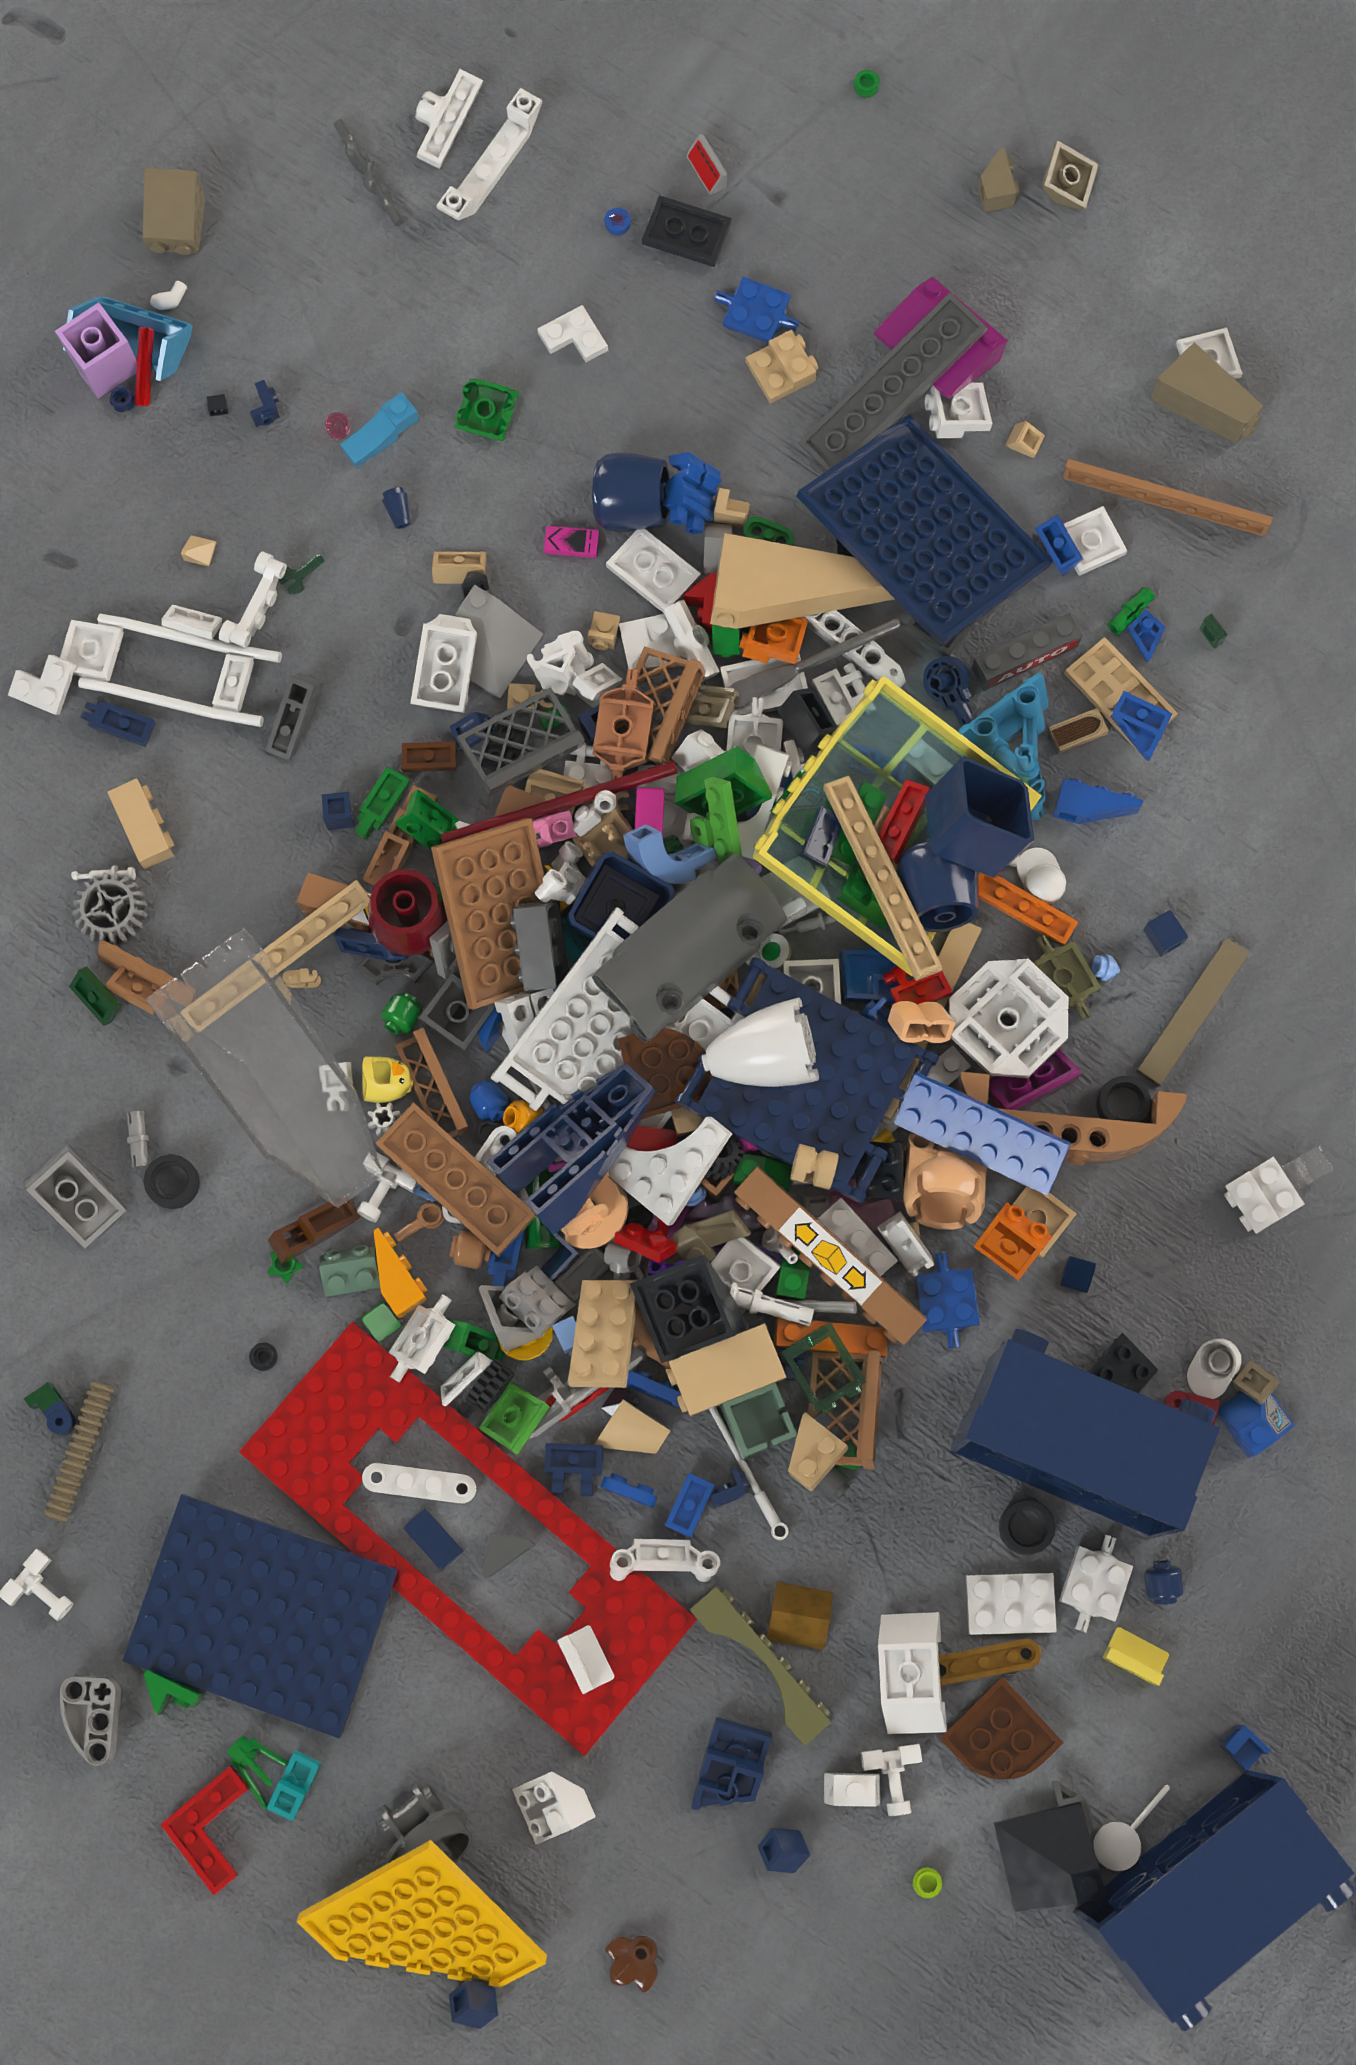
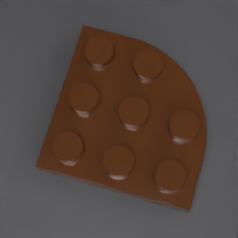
M664 1028L648 1043L641 1041L635 1033L617 1038L624 1064L629 1065L655 1089V1093L641 1120L681 1108V1106L674 1102V1099L678 1093H682L698 1064L697 1058L700 1052L706 1053L705 1050L689 1036ZM710 1071L705 1072L691 1098L696 1103L700 1101L713 1077Z
M1000 1677L947 1729V1732H944L939 1737L945 1746L967 1768L979 1775L993 1779H1015L1033 1772L1064 1743L1003 1677Z

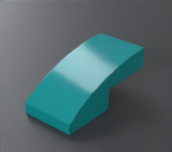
M295 1750L266 1809L293 1822L322 1762Z

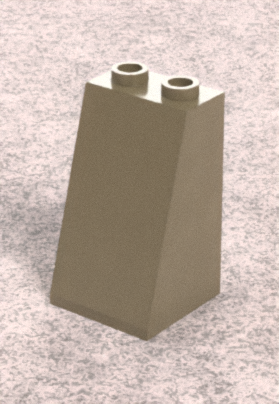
M1195 342L1157 378L1151 395V399L1155 403L1236 444L1243 437L1248 439L1256 431V425L1262 418L1260 413L1263 405Z

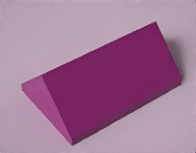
M1058 1049L1029 1078L995 1076L989 1079L988 1094L998 1109L1023 1111L1076 1082L1081 1071Z

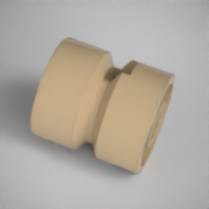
M799 1144L790 1180L805 1184L810 1180L814 1186L829 1190L833 1182L839 1155L826 1150L817 1153L814 1147Z

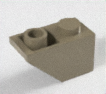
M1005 148L998 150L980 176L978 192L984 212L1013 207L1015 198L1019 195L1018 182L1013 180L1011 174L1013 173L1012 159L1007 157Z

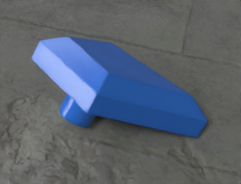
M1145 609L1127 630L1145 661L1149 662L1165 626Z

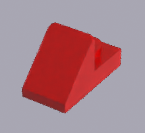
M711 573L683 595V600L687 606L698 607L697 623H702V627L707 633H712L710 621L717 573Z

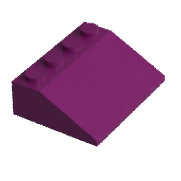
M933 276L930 277L904 299L874 331V335L892 350L950 291ZM959 298L957 299L987 327L988 331L933 384L948 399L1000 362L1008 341Z

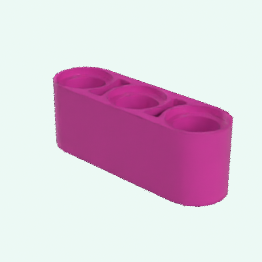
M637 787L635 829L647 824L661 831L663 839L664 788Z

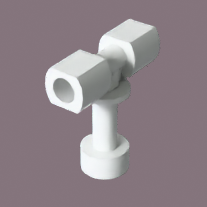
M371 1150L364 1162V1167L378 1174L376 1179L380 1183L369 1202L361 1203L357 1213L365 1219L376 1223L382 1213L378 1207L389 1188L396 1189L397 1185L414 1193L419 1184L403 1169L391 1165L389 1158Z
M35 1549L23 1563L25 1569L15 1580L11 1578L0 1590V1598L10 1606H14L24 1593L27 1596L34 1593L51 1607L49 1615L56 1621H60L73 1606V1603L67 1597L63 1596L59 1599L41 1584L43 1577L40 1574L52 1560L39 1549Z
M919 1744L898 1746V1750L882 1752L881 1749L860 1752L862 1769L864 1771L881 1768L882 1774H888L892 1803L886 1804L888 1816L911 1813L910 1801L903 1800L899 1772L905 1771L904 1765L922 1762Z

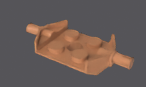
M627 669L626 684L602 694L600 699L592 754L610 767L612 771L611 780L622 777L626 770L648 761L646 753L653 707H656V703L637 690L636 684L639 671L634 669L633 671ZM621 720L629 722V730L624 734L616 732V724Z

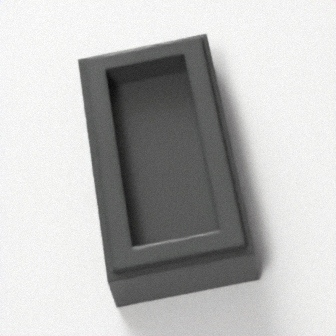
M598 1247L591 1248L554 1283L575 1303L580 1298L582 1280H599L609 1270L610 1265L606 1264L604 1253Z

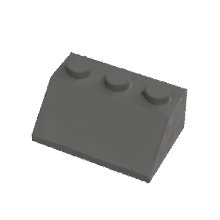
M550 899L547 903L537 900L520 904L511 913V924L513 929H516L517 934L515 953L517 956H520L521 967L518 969L519 981L523 983L524 991L557 988L569 972L560 901Z

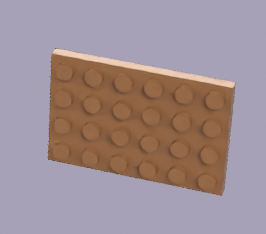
M532 818L521 819L431 847L468 1009L474 1010L524 991V985L520 983L518 977V969L521 967L520 956H517L515 953L517 934L516 929H513L511 924V913L520 904L540 900L535 895V891L543 883L544 872Z

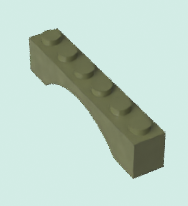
M715 1587L693 1606L690 1611L709 1633L723 1635L740 1642L751 1649L766 1664L773 1674L781 1693L784 1706V1722L799 1741L806 1746L831 1724L827 1718L831 1713L820 1700L816 1704L808 1696L811 1689L801 1678L796 1681L790 1675L789 1671L793 1668L782 1655L778 1658L774 1656L769 1650L773 1647V1644L763 1633L757 1636L751 1628L754 1622L746 1612L742 1610L738 1613L731 1605L735 1600L725 1588L719 1591Z

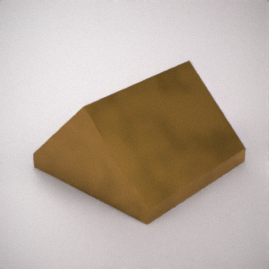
M776 1582L767 1634L768 1640L824 1650L830 1623L833 1592Z

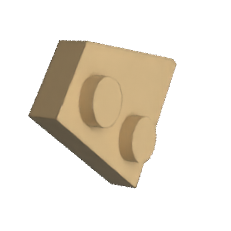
M805 1412L802 1415L789 1465V1475L812 1492L845 1454L848 1446Z

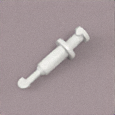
M112 866L111 870H93L89 874H78L75 871L71 873L73 880L90 879L93 881V876H97L99 880H102L103 874L108 873L111 879L114 873H118L120 879L127 876L130 878V881H134L136 872L134 867L119 871L118 866Z

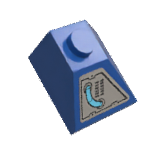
M1241 1392L1220 1406L1217 1412L1221 1421L1248 1458L1259 1454L1295 1426L1272 1393L1260 1405L1244 1392Z

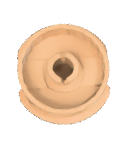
M609 1171L578 1214L561 1229L566 1235L565 1240L569 1245L584 1249L603 1246L615 1237V1232H619L624 1226L629 1209L627 1194L620 1185L609 1177Z

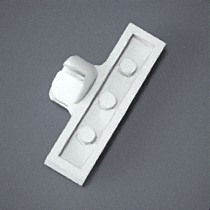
M460 69L445 96H438L430 91L424 93L422 96L424 99L419 101L415 117L418 121L428 125L430 129L417 153V158L439 169L441 168L482 86L483 80Z

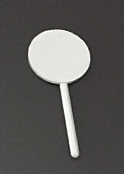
M1165 1785L1131 1826L1122 1822H1111L1098 1830L1094 1838V1852L1098 1861L1104 1867L1114 1871H1123L1129 1869L1137 1862L1141 1853V1842L1135 1830L1169 1791V1785Z

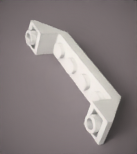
M522 88L519 89L507 106L508 119L460 187L458 189L452 186L449 187L436 205L437 209L458 221L476 213L530 137L542 105L541 99Z

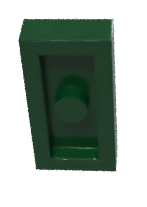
M87 966L78 970L69 985V988L103 1026L113 1021L122 1006Z

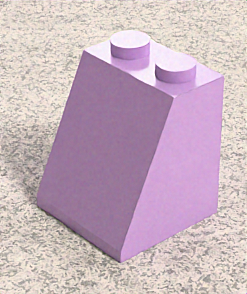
M100 303L95 304L55 331L83 380L98 399L136 374L137 360L127 339Z

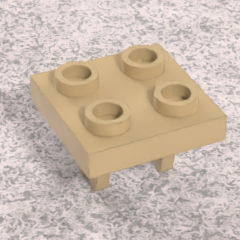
M617 807L601 815V822L582 837L577 834L576 837L572 838L592 867L599 856L611 851L629 861L632 860L627 852L623 835L632 831L633 828Z

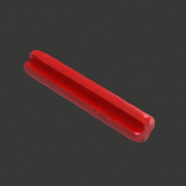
M149 327L139 328L135 404L146 407L150 405L154 330Z

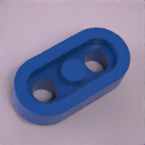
M614 1473L611 1474L610 1478L604 1476L601 1488L654 1508L658 1497L653 1495V1488L638 1483L637 1488L627 1485V1478Z

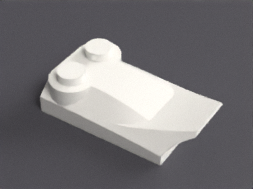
M439 614L431 622L423 624L410 704L465 713L477 632L474 630L470 619Z

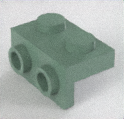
M359 1245L352 1250L343 1252L331 1250L320 1256L319 1269L325 1297L380 1288L375 1246Z

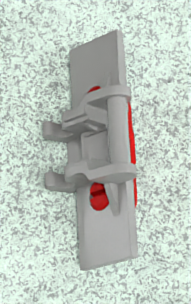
M633 1346L631 1348L629 1370L643 1359ZM547 1367L543 1372L553 1386L537 1398L549 1405L550 1408L531 1434L530 1439L537 1437L556 1422L565 1421L611 1387H570L568 1383L569 1370L560 1377H557L551 1367Z

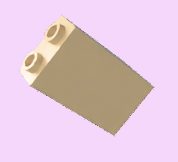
M765 1323L669 1361L671 1368L666 1370L671 1385L677 1384L681 1395L676 1398L682 1413L688 1411L690 1417L774 1382L778 1383L786 1379Z

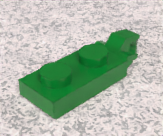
M388 766L385 768L359 809L360 813L357 819L361 822L355 830L358 837L366 841L374 829L379 831L384 826L410 785L411 780Z

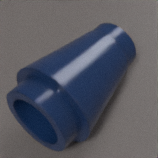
M402 487L386 490L383 492L384 498L382 502L395 528L402 529L408 527L411 523L407 493H404Z

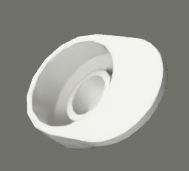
M1031 848L1021 854L1018 859L1017 873L1024 890L1047 904H1053L1058 901L1065 892L1066 878L1054 855L1043 848Z
M1212 1339L1204 1343L1197 1351L1187 1372L1189 1386L1196 1395L1211 1399L1220 1397L1226 1391L1232 1378L1239 1371L1242 1362L1241 1354L1231 1341Z

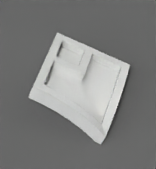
M665 614L619 623L628 669L635 670L644 646L681 658L675 650L674 638L676 636ZM648 656L645 664L647 671L662 666L658 658Z

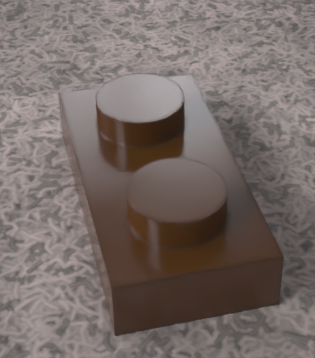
M456 742L402 743V771H457Z

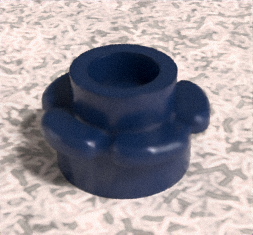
M118 387L111 393L110 404L114 406V410L117 412L130 411L135 405V394L125 387Z

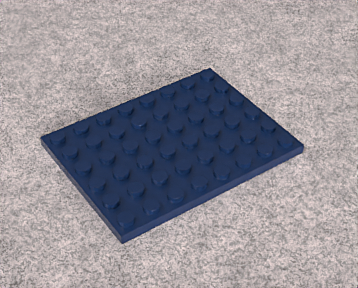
M910 414L800 489L796 496L940 647L1050 567L1053 562Z
M181 1494L122 1661L146 1670H152L162 1676L340 1738L399 1569L186 1494Z

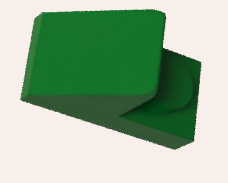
M146 1670L144 1673L145 1682L156 1715L163 1713L171 1695L174 1696L172 1702L184 1708H188L189 1705H199L203 1696L202 1693L171 1678L157 1674L152 1670Z

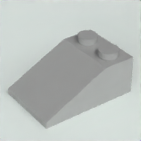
M67 1145L25 1182L26 1190L84 1248L91 1244L127 1211L91 1169Z

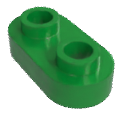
M752 517L744 524V537L775 543L778 540H783L786 545L794 546V534L787 527L762 517ZM758 530L761 532V534L759 536H755L752 534V532Z

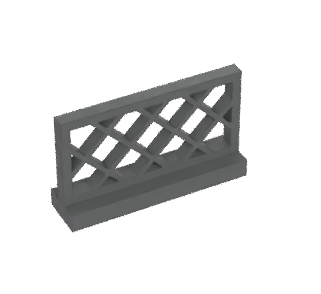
M551 687L456 738L483 783V789L488 797L581 748L585 740L580 731H576ZM549 697L554 706L552 714L536 710L538 702ZM534 704V708H533V709L528 708L529 706H531V705ZM522 711L532 714L528 727L513 723L516 713ZM535 715L550 719L547 732L531 728ZM511 716L510 721L505 720L506 718ZM553 721L564 723L569 732L562 736L551 734L550 730ZM497 723L508 726L505 739L489 735L491 726ZM511 727L527 732L524 744L508 740ZM488 728L486 734H485V733H481L482 731H484V730H486V729ZM532 733L545 737L543 746L538 749L527 746L529 734ZM472 736L485 739L482 751L470 749L466 740ZM548 738L553 739V741L547 743ZM488 740L503 744L500 757L484 753ZM506 745L522 749L520 758L515 761L503 758ZM525 751H529V752H530V753H528V754H526V755L524 756V752H525ZM474 755L480 757V758H479V762L477 761V759H476V757H475ZM483 758L498 762L496 771L487 776L481 768ZM501 763L507 764L506 766L500 768Z

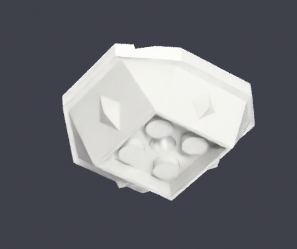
M1029 959L988 961L949 998V1015L955 1022L951 1038L991 1076L1029 1078L1068 1039L1069 997ZM1002 1016H1010L1015 1024L1005 1026L1000 1018Z

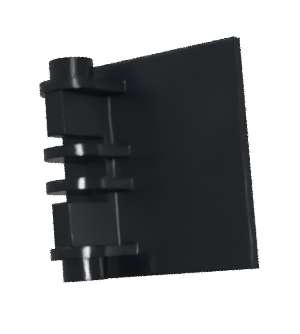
M870 1141V1144L884 1149L889 1155L885 1162H881L865 1194L867 1197L903 1200V1176H905L903 1167L906 1166L903 1163L904 1150H906V1147H903V1141H892V1143ZM866 1153L863 1154L855 1169V1187L871 1159V1156Z
M1121 1333L1087 1372L1139 1393L1156 1374L1158 1369L1124 1333Z

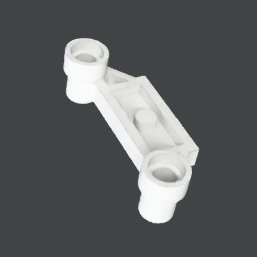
M263 551L258 555L254 571L263 574V578L239 624L226 620L221 627L219 640L228 644L233 642L244 648L249 645L251 637L254 636L256 630L262 628L268 607H272L276 601V586L278 578L281 579L286 572L287 565L285 563L275 560L273 555Z
M566 841L559 849V855L551 863L554 869H550L542 879L543 883L535 891V895L541 901L547 903L550 899L564 901L570 905L579 893L586 878L581 874L576 865L583 854L575 844Z
M634 1539L629 1549H620L614 1552L610 1561V1575L614 1580L621 1581L632 1571H690L695 1574L699 1581L707 1582L717 1573L720 1559L712 1551L699 1552L691 1546L690 1540Z

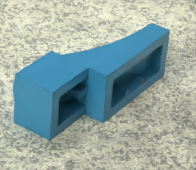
M401 392L383 404L378 413L368 423L340 444L341 449L356 468L398 441L400 433L419 421L417 410Z

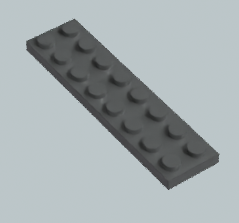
M950 292L799 441L800 446L825 471H828L885 432L988 331L987 327Z

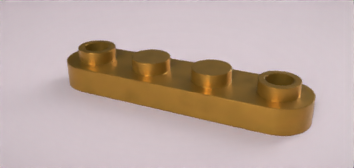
M1020 1639L939 1655V1665H943L946 1669L945 1674L940 1676V1685L954 1684L1033 1668L1041 1659V1649L1031 1639ZM1023 1648L1029 1649L1031 1653L1030 1657L1026 1660L1020 1655Z

